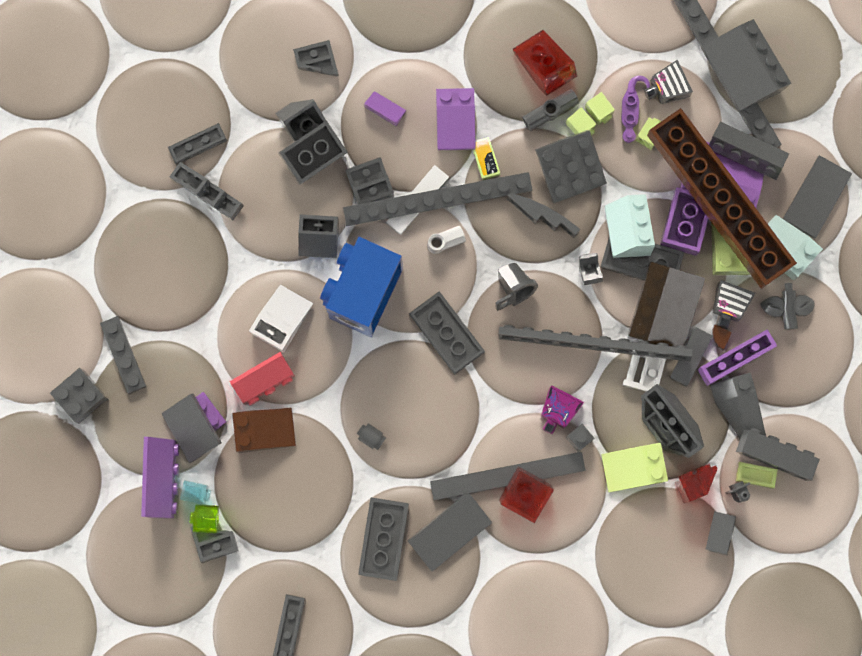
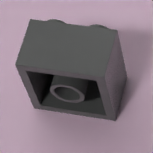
M78 368L50 392L70 418L78 424L108 400L107 396L81 368Z

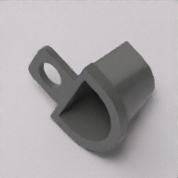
M510 263L498 269V280L507 296L495 303L496 310L499 311L511 304L513 306L518 305L533 295L538 288L537 282L534 279H530L517 263Z

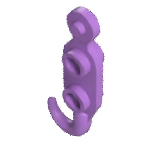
M641 75L635 76L629 81L628 89L622 100L621 122L626 128L622 138L627 143L635 140L636 134L633 128L637 125L639 119V98L635 90V84L638 81H643L647 88L650 87L649 80Z

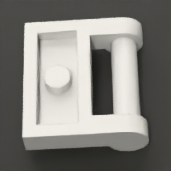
M632 355L623 386L647 392L656 384L659 385L666 359ZM643 357L645 362L639 383L634 382L639 359Z

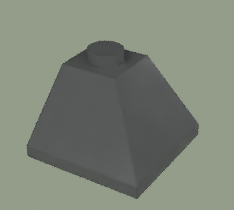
M313 99L292 102L275 113L294 142L326 121Z

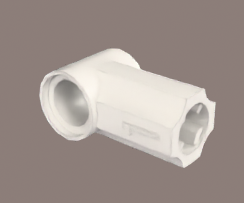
M460 226L439 234H433L428 240V250L433 254H438L442 250L466 242L465 235ZM433 240H439L441 242V246L439 248H435L431 245V242Z

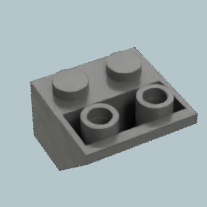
M300 214L298 256L337 258L339 218L337 216Z

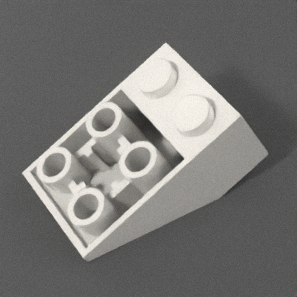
M280 285L259 313L249 332L284 353L313 303Z

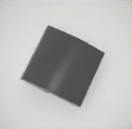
M381 157L345 169L357 204L368 203L394 193Z

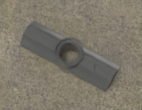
M569 89L556 98L547 100L542 106L522 116L526 127L532 131L548 121L555 120L558 115L579 104V100L575 92ZM553 107L556 112L548 113L546 108Z

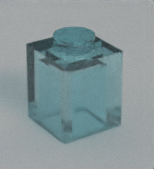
M184 480L180 500L205 505L206 501L209 502L211 490H209L208 485Z

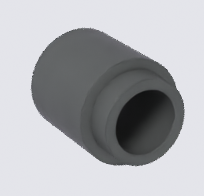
M369 423L367 426L362 425L357 432L359 435L358 440L371 449L379 450L386 439L381 431Z

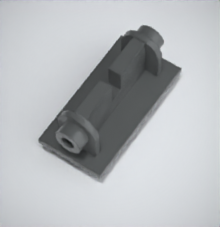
M743 481L737 482L729 486L730 490L725 493H731L734 501L738 503L748 501L750 493L746 486L750 482L745 484Z

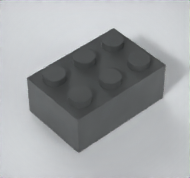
M325 121L278 154L298 184H302L348 152L329 123Z

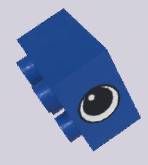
M358 237L354 246L349 243L344 244L337 260V264L340 265L339 271L342 272L339 280L336 281L329 278L323 288L320 299L323 300V306H326L325 308L331 320L372 338L403 271V261L401 255Z

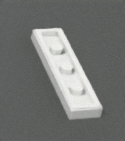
M434 165L410 194L440 189L449 179V176ZM419 213L389 218L386 224L401 235Z

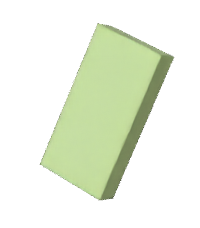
M738 462L735 481L750 482L752 485L774 489L778 469Z

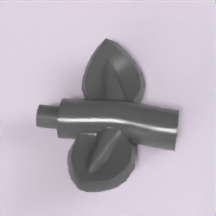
M785 283V291H782V298L779 296L769 297L763 300L760 305L768 315L772 317L782 316L784 329H798L796 315H809L814 309L815 302L806 295L796 296L793 284Z

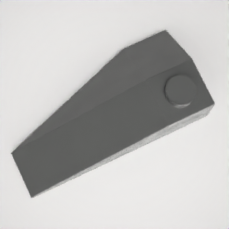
M751 373L710 385L715 404L735 430L739 439H741L744 430H751V428L762 431V435L766 436Z

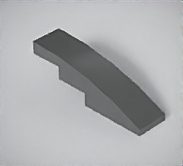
M182 162L177 165L169 176L172 180L232 221L244 207L241 202L228 195L224 190Z
M513 193L508 195L507 200L534 224L541 219L554 231L560 226L573 238L579 233L580 229L551 208Z

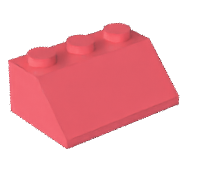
M279 352L229 382L243 404L251 406L259 401L260 396L264 394L268 396L275 392L277 386L281 384L285 386L292 382V378L295 375L284 356Z

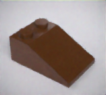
M292 408L232 413L236 452L243 453L296 446Z

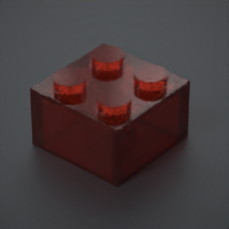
M518 466L499 501L502 506L535 523L552 495L554 488L551 484Z

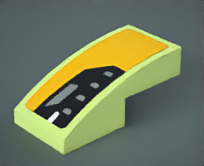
M489 137L475 141L473 153L482 180L499 176L500 170Z

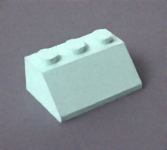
M646 194L627 195L605 205L613 258L650 256L655 242Z

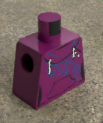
M551 385L541 412V417L547 420L542 430L553 435L557 425L565 428L584 402Z

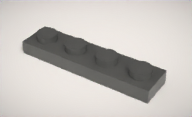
M119 316L101 322L100 325L128 394L147 387Z

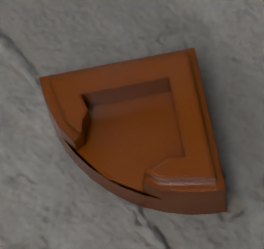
M714 324L712 328L713 339L716 345L721 350H724L732 332Z

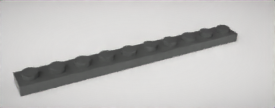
M674 0L701 47L719 37L697 0ZM758 103L739 112L753 137L777 148L782 145Z
M526 172L343 207L347 227L504 197L510 193L520 194L533 190L530 174Z
M512 325L499 326L498 333L499 339L689 362L691 361L693 349H688L684 345L670 347L666 343H658L657 345L650 344L648 341H638L636 343L630 342L629 339L625 338L611 340L607 336L593 338L589 334L576 336L571 332H561L559 334L553 333L552 330L548 329L542 331H534L530 327L517 329Z

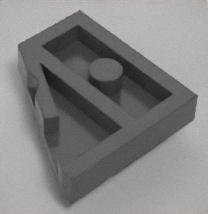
M330 40L293 49L298 69L339 76Z
M197 526L190 527L201 563L239 551L233 531L206 529Z

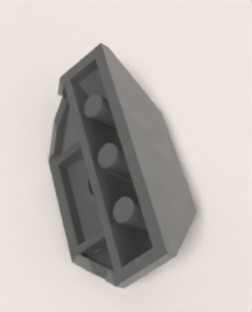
M656 384L641 395L642 421L658 442L661 443L665 451L689 458L704 447L698 424L675 394Z

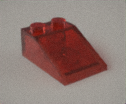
M544 30L512 49L534 83L546 96L577 77L574 61Z

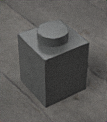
M583 424L566 437L577 452L595 439Z

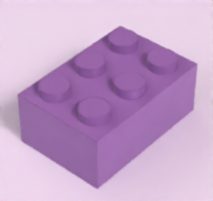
M677 187L674 191L660 245L697 256L702 245L708 217L686 189Z

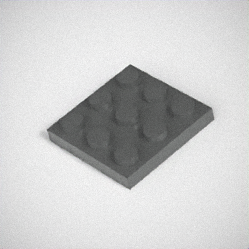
M585 130L535 149L553 203L607 184L590 130Z

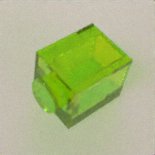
M196 504L194 512L190 513V524H193V532L217 533L219 506Z

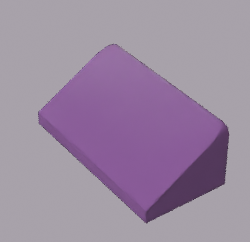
M375 91L364 103L365 108L394 126L398 125L406 112L405 109Z

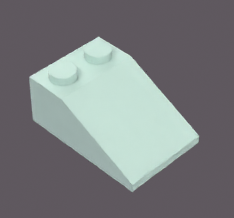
M775 215L768 225L797 262L795 266L785 272L794 281L823 248L808 235Z

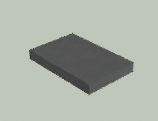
M194 393L189 394L161 413L189 463L194 462L222 444Z

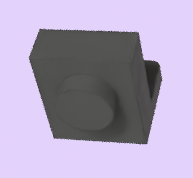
M593 253L579 256V269L584 286L603 282L598 263V254Z

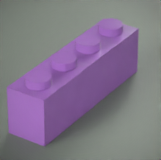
M767 329L697 370L706 386L777 347V344Z

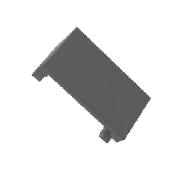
M714 511L706 550L728 556L736 516Z

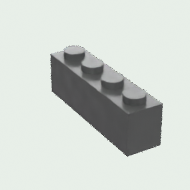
M723 122L719 123L709 143L714 152L774 180H777L790 154Z
M755 428L743 431L736 450L737 453L805 481L813 480L820 461L819 458L814 457L815 453L808 450H803V452L797 450L796 445L787 442L786 444L780 443L779 438L771 435L768 437L763 436L762 431Z

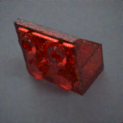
M709 463L697 468V473L695 474L690 471L678 476L679 481H676L675 484L683 503H688L708 495L718 469L716 465L711 467Z

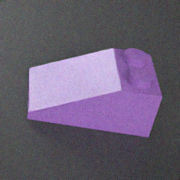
M474 88L436 89L438 150H475Z

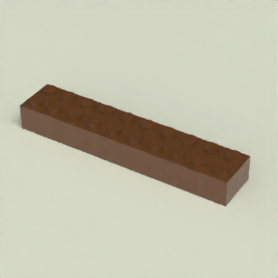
M681 108L649 130L648 138L761 289L797 264Z

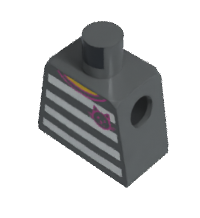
M678 60L654 74L650 80L652 86L644 89L648 100L657 96L661 104L688 98L693 92Z
M721 280L717 285L713 313L720 316L717 325L728 329L731 320L735 322L740 321L755 296V292Z

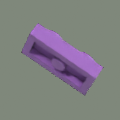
M204 392L196 397L215 431L227 423Z

